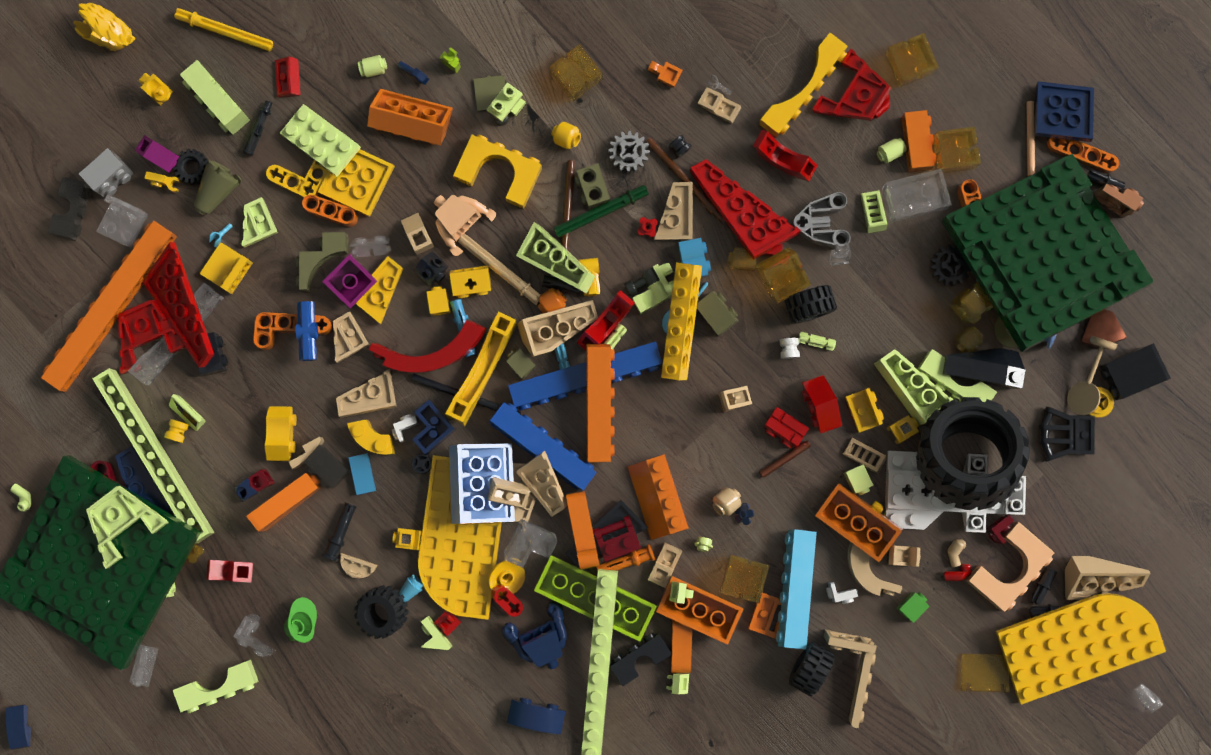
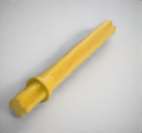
M179 8L176 9L175 19L189 23L192 27H201L267 51H271L274 43L272 40L197 15V12L191 13Z

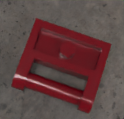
M629 515L623 517L624 519L600 529L598 527L593 529L605 562L641 548ZM624 527L628 528L629 532L603 542V535Z

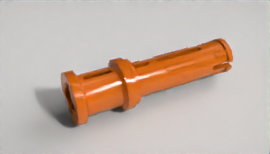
M648 544L645 548L630 552L631 554L600 564V566L596 567L597 571L598 569L618 571L632 565L640 566V563L648 560L654 561L655 557L651 545Z

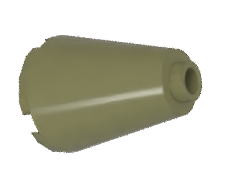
M208 160L193 203L196 207L195 210L202 215L210 214L241 184L242 179L237 174L232 176V173L229 172L230 169Z

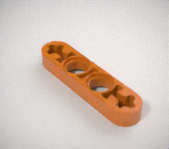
M1049 138L1047 140L1049 150L1065 157L1072 154L1069 150L1070 146L1076 145L1079 148V153L1074 155L1076 160L1102 172L1112 173L1119 167V159L1115 155L1083 142L1059 139L1058 143L1062 145L1056 147L1053 141L1058 138ZM1088 152L1095 153L1096 161L1088 160ZM1108 160H1111V164L1113 165L1110 168H1108V164L1105 163Z

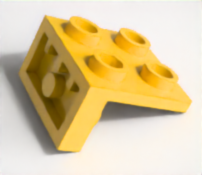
M220 243L200 274L230 294H233L253 262L225 244Z

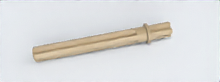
M463 234L459 238L458 242L517 289L521 296L524 295L535 305L539 303L538 298L541 294L534 290L530 283L527 284L468 235Z

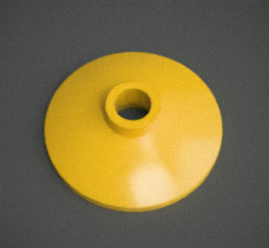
M506 560L497 564L489 576L490 589L493 590L497 585H504L513 594L516 593L525 581L523 566L514 560ZM500 591L498 593L499 596L506 597L503 592Z

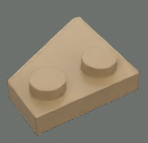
M350 311L333 320L336 363L369 346L367 339Z

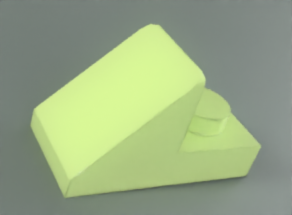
M430 616L421 621L423 631L428 636L432 635V638L421 646L422 648L449 650L452 647V644L434 624Z

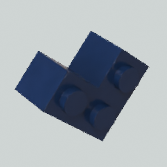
M430 400L426 401L414 412L427 427L412 440L426 455L456 431L453 425Z

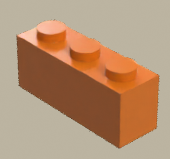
M927 110L905 112L901 120L904 143L907 149L908 172L931 170L937 161L936 153H933L932 150L934 136L930 134L931 116H928Z

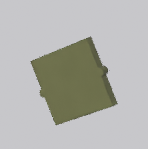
M488 75L484 78L473 79L477 112L487 111L486 109L505 86L504 75L493 77Z

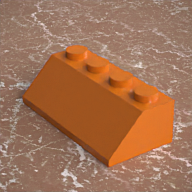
M380 89L369 107L367 126L376 130L391 132L394 135H402L413 140H421L432 145L441 146L446 136L453 108Z
M665 454L628 466L637 499L648 527L650 539H657L689 529Z
M840 483L815 515L878 562L881 561L903 530Z
M671 575L656 612L728 645L743 612V608ZM672 581L687 584L686 589L694 590L693 598H685L684 604L670 601Z

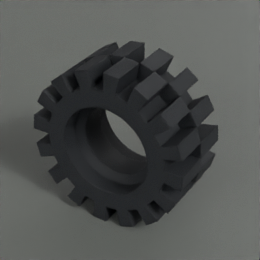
M186 149V152L181 151V155L177 159L175 167H173V170L176 172L175 175L187 185H199L208 162L207 158L195 149H192V151ZM197 161L199 165L198 171L194 174H188L185 171L187 162Z

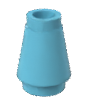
M412 575L406 579L398 594L400 596L403 594L405 597L403 601L408 602L422 591L424 585L421 579Z

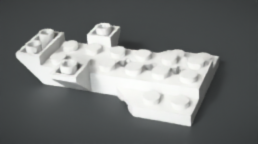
M887 451L885 516L902 529L924 530L939 515L946 511L962 512L965 532L986 533V513L1025 515L1026 476L1021 477L1017 488L1014 489L1011 496L1002 503L998 502L992 508L978 510V507L972 510L955 508V503L946 504L936 498L934 490H930L926 496H924V493H921V489H924L925 485L920 478L921 471L917 469V452ZM967 454L963 473L987 475L988 455ZM906 485H908V488H910V492L907 493V496L905 495V492H902V488H905Z

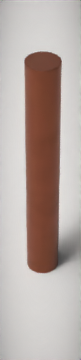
M806 440L759 473L765 478L810 448V443Z

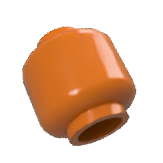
M550 288L538 298L540 303L538 308L543 314L566 307L565 302L567 299L559 288L557 290Z

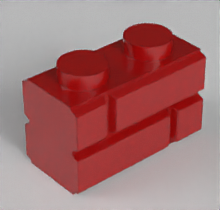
M778 407L773 410L763 426L766 429V434L773 438L775 436L782 439L781 443L789 449L791 447L796 448L809 430L807 426Z

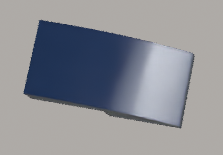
M26 705L6 708V731L11 750L30 747L31 727L27 726L28 706Z

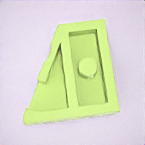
M262 197L244 205L245 219L243 221L244 235L242 240L244 248L278 233Z

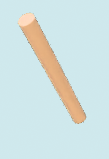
M1034 101L1026 102L1028 177L1035 174Z

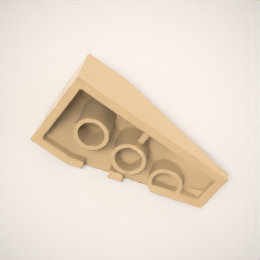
M591 300L522 319L517 323L523 344L534 357L553 351L597 320L598 315L594 302Z
M1071 556L1065 568V597L1067 600H1082L1091 597L1093 594H1107L1111 590L1119 589V591L1143 587L1151 573L1149 570L1091 556Z

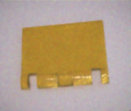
M962 654L961 690L966 691V683H970V691L1000 692V684H1004V692H1009V671L1004 656Z

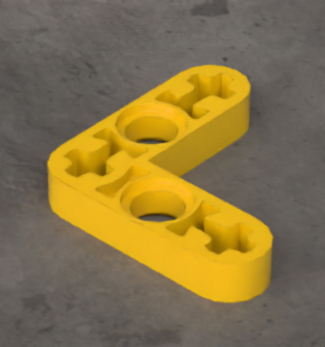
M314 160L305 178L279 165L269 166L266 176L272 183L304 198L307 196L305 188H310L312 185L309 181L310 179L318 183V185L313 184L312 190L314 192L308 195L317 196L319 194L318 190L328 170L318 165V162ZM316 169L323 171V175L319 179L313 177V172ZM278 170V173L284 176V179L282 180L277 176L273 178L271 172ZM292 177L296 178L297 185L289 187L287 185L288 180Z

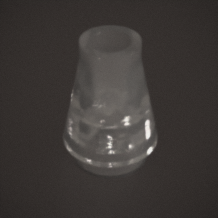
M1143 683L1133 690L1145 710H1148L1151 714L1163 705L1160 701L1161 698L1145 687Z

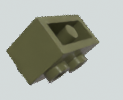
M712 291L697 303V309L717 335H723L739 322L736 318L738 314L732 307L728 308L724 303L727 300L720 292Z

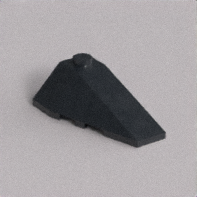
M1005 348L946 355L943 374L977 382L981 381L985 384L1007 389H1022L1025 367L1019 352Z

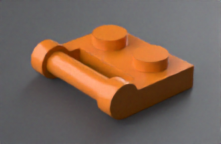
M760 592L748 629L776 639L780 623L777 621L774 632L770 631L769 628L777 605L782 606L780 599Z

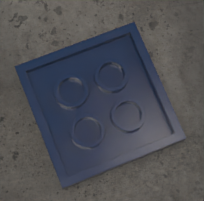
M1038 81L1035 96L1034 136L1091 142L1093 140L1094 88Z

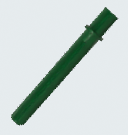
M642 185L632 191L627 190L625 194L554 228L556 236L562 237L624 206L635 204V201L649 195L647 187Z

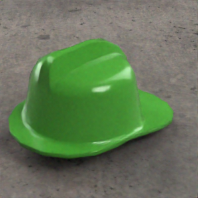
M298 598L291 605L289 617L284 623V631L289 637V641L296 640L306 643L313 638L317 610L313 602L308 598Z

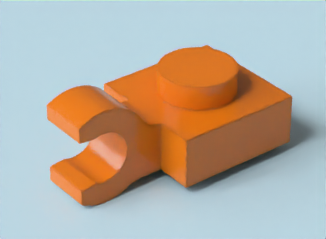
M651 61L648 67L649 72L659 75L658 81L672 88L675 87L683 71L668 62H665L663 67Z

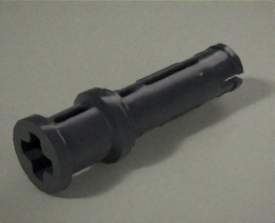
M345 502L333 536L328 538V546L325 553H322L321 556L338 562L339 559L337 557L340 549L345 545L343 539L357 506Z

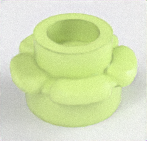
M697 537L696 542H694L697 550L701 552H708L709 549L713 548L711 545L712 540L709 538Z

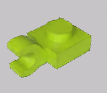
M450 47L448 54L443 52L440 60L441 63L457 73L461 68L458 62L459 59L456 57L457 51Z

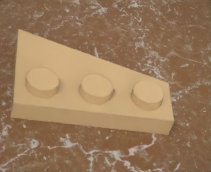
M388 369L378 377H373L367 383L337 397L336 403L339 417L344 418L397 407L391 370Z

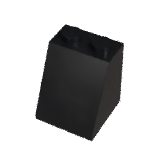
M1154 343L1138 348L1100 366L1102 369L1101 375L1104 380H1107L1110 386L1109 392L1116 401L1171 379Z

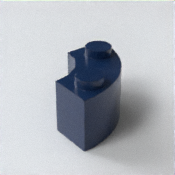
M520 697V700H511L507 723L535 731L561 734L566 711L558 709L559 705L547 703V706L531 703L532 699Z

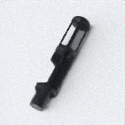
M266 100L264 106L260 108L258 117L243 150V153L247 156L254 155L257 143L262 136L265 120L271 114L270 109L273 103Z

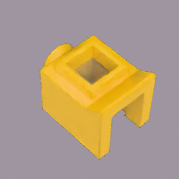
M907 415L887 427V430L892 431L897 439L895 443L899 444L919 432L917 429L919 424L914 417L910 418Z
M398 528V531L393 534V543H396L395 548L420 550L419 544L422 531Z

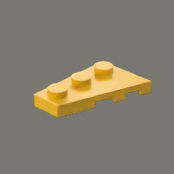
M387 256L372 274L377 282L355 303L380 324H382L403 268Z

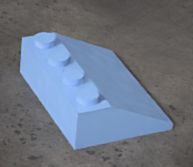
M461 444L449 446L452 524L515 521L514 506L488 500L492 477L513 481L512 444Z

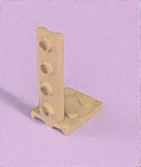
M825 630L824 638L828 645H831L830 648L842 650L843 647L850 649V652L861 654L849 715L852 727L859 728V723H862L864 719L862 708L868 699L866 687L871 683L872 673L869 672L870 667L874 666L876 645L871 641V638Z

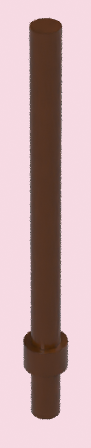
M651 137L645 142L649 144V147L682 182L693 183ZM693 183V194L707 207L706 210L711 215L713 214L724 224L726 221L714 204Z
M568 160L563 223L571 220L574 160ZM568 233V234L562 236V238H561V245H562L567 251L570 252V250H568V246H569V233Z

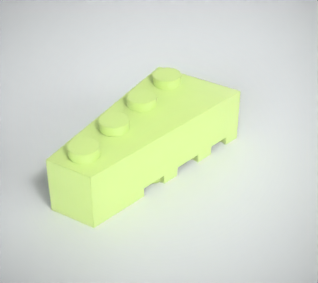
M896 349L874 363L907 411L916 419L919 426L925 424L935 410H940L943 404L954 400L948 397L939 386L934 385L927 379L928 377L924 373H920Z

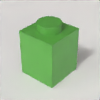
M911 592L896 609L909 622L914 623L929 608V605L926 603L927 598L923 594Z

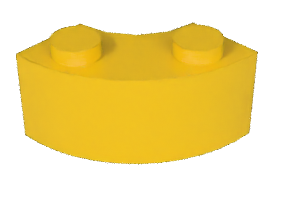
M269 406L266 416L265 441L266 459L269 461H290L291 453H295L293 426H296L297 417L296 414H293L292 407Z
M369 420L347 423L352 437L364 449L380 455H395L392 436L377 433L372 428Z

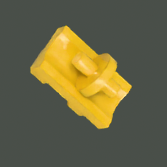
M144 73L139 79V82L142 84L140 88L160 106L163 102L169 100L173 91L155 74L149 76L147 73Z

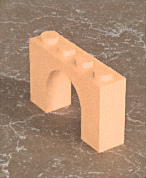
M1013 522L1011 528L1002 535L1022 556L1023 569L1019 577L1012 582L1002 583L982 566H976L971 575L965 579L968 584L998 610L1003 612L1013 608L1016 603L1014 600L1027 591V585L1039 577L1041 568L1048 566L1053 560L1052 555L1054 552L1020 522Z

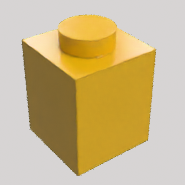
M442 286L431 288V291H427L431 316L451 314L446 288L442 289Z

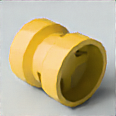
M170 419V427L164 437L183 443L185 438L183 434L188 430L189 424Z

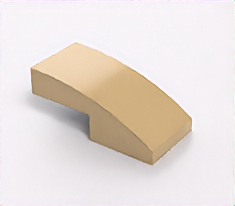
M708 87L698 101V105L731 124L741 109V105L724 98L723 94Z
M318 437L303 445L306 453L289 461L292 469H297L308 462L321 448L324 439Z
M664 543L648 580L666 588L682 550Z

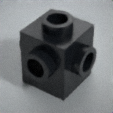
M432 251L421 258L414 271L430 286L435 282H441L445 278V271L449 266Z

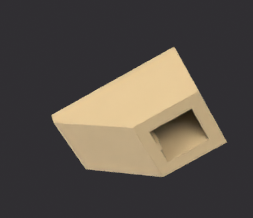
M419 213L401 220L417 255L434 248Z

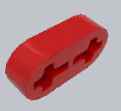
M497 585L493 588L491 592L493 600L510 616L516 617L522 613L523 604L507 587ZM500 591L506 596L504 600L498 595ZM510 602L517 607L515 610L508 605Z

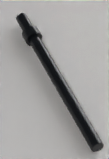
M413 374L411 381L453 396L459 391V389L417 374ZM481 397L477 402L478 405L495 411L503 404L501 402L498 404Z

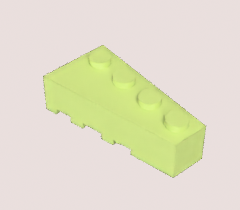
M198 60L180 74L184 79L182 81L183 85L189 91L191 89L195 91L194 97L201 105L205 103L208 106L206 111L213 119L217 117L221 121L218 124L225 132L229 130L234 135L250 121Z
M535 222L533 223L516 256L587 293L596 276L543 227Z

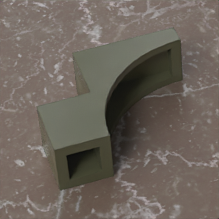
M322 232V238L319 239V248L322 251L299 252V257H296V267L299 268V276H296V286L299 287L301 292H310L312 279L321 265L333 257L348 254V235L346 232Z

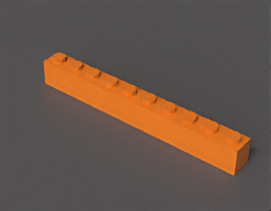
M153 220L152 223L145 227V233L141 239L139 238L135 241L131 253L123 258L122 265L112 273L108 285H105L100 290L98 299L89 305L88 313L85 317L79 319L75 331L67 336L65 345L56 351L55 359L44 368L41 378L59 391L66 392L117 322L118 314L124 312L142 287L143 280L168 243L174 242L177 238L175 234Z

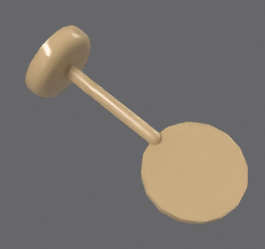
M1091 336L1090 343L1099 346L1087 381L1076 383L1068 392V406L1074 413L1088 415L1097 409L1101 398L1100 392L1096 385L1091 382L1104 348L1115 350L1118 344Z

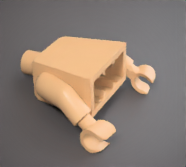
M440 195L434 201V204L439 208L435 212L438 218L436 220L437 229L445 244L451 248L449 250L454 256H459L463 253L454 242H457L481 217L480 213L485 214L491 222L496 217L495 211L490 208L486 209V206L477 200L466 196L457 197L451 195L446 200Z

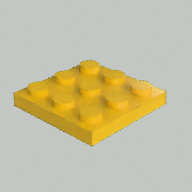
M360 149L338 176H335L328 170L318 193L370 217L395 166Z

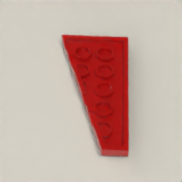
M707 159L690 168L693 177L753 260L800 234L801 230L798 227H793L787 222L786 218L777 215L770 206L750 191H745L739 186L738 182L729 179L724 175L723 171Z

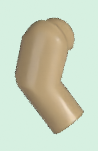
M963 539L954 540L947 550L951 567L961 565L958 555L966 547V542Z

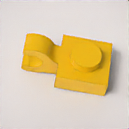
M146 171L145 179L150 182L151 186L161 188L163 185L167 186L172 192H179L177 188H173L174 182L181 183L179 178L167 177Z

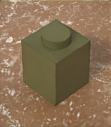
M514 349L507 355V364L522 380L536 368V365L521 349L518 351Z

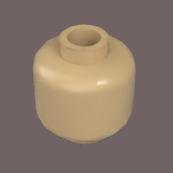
M725 487L713 497L712 506L719 515L730 516L741 506V495L736 489Z

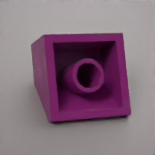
M349 254L322 282L351 309L377 280Z

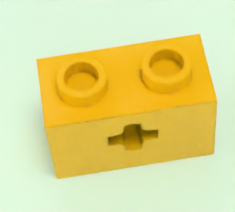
M488 265L450 270L453 296L465 298L469 297V294L476 293L479 296L486 295L488 291H491ZM471 278L475 282L473 286L467 283L468 279Z

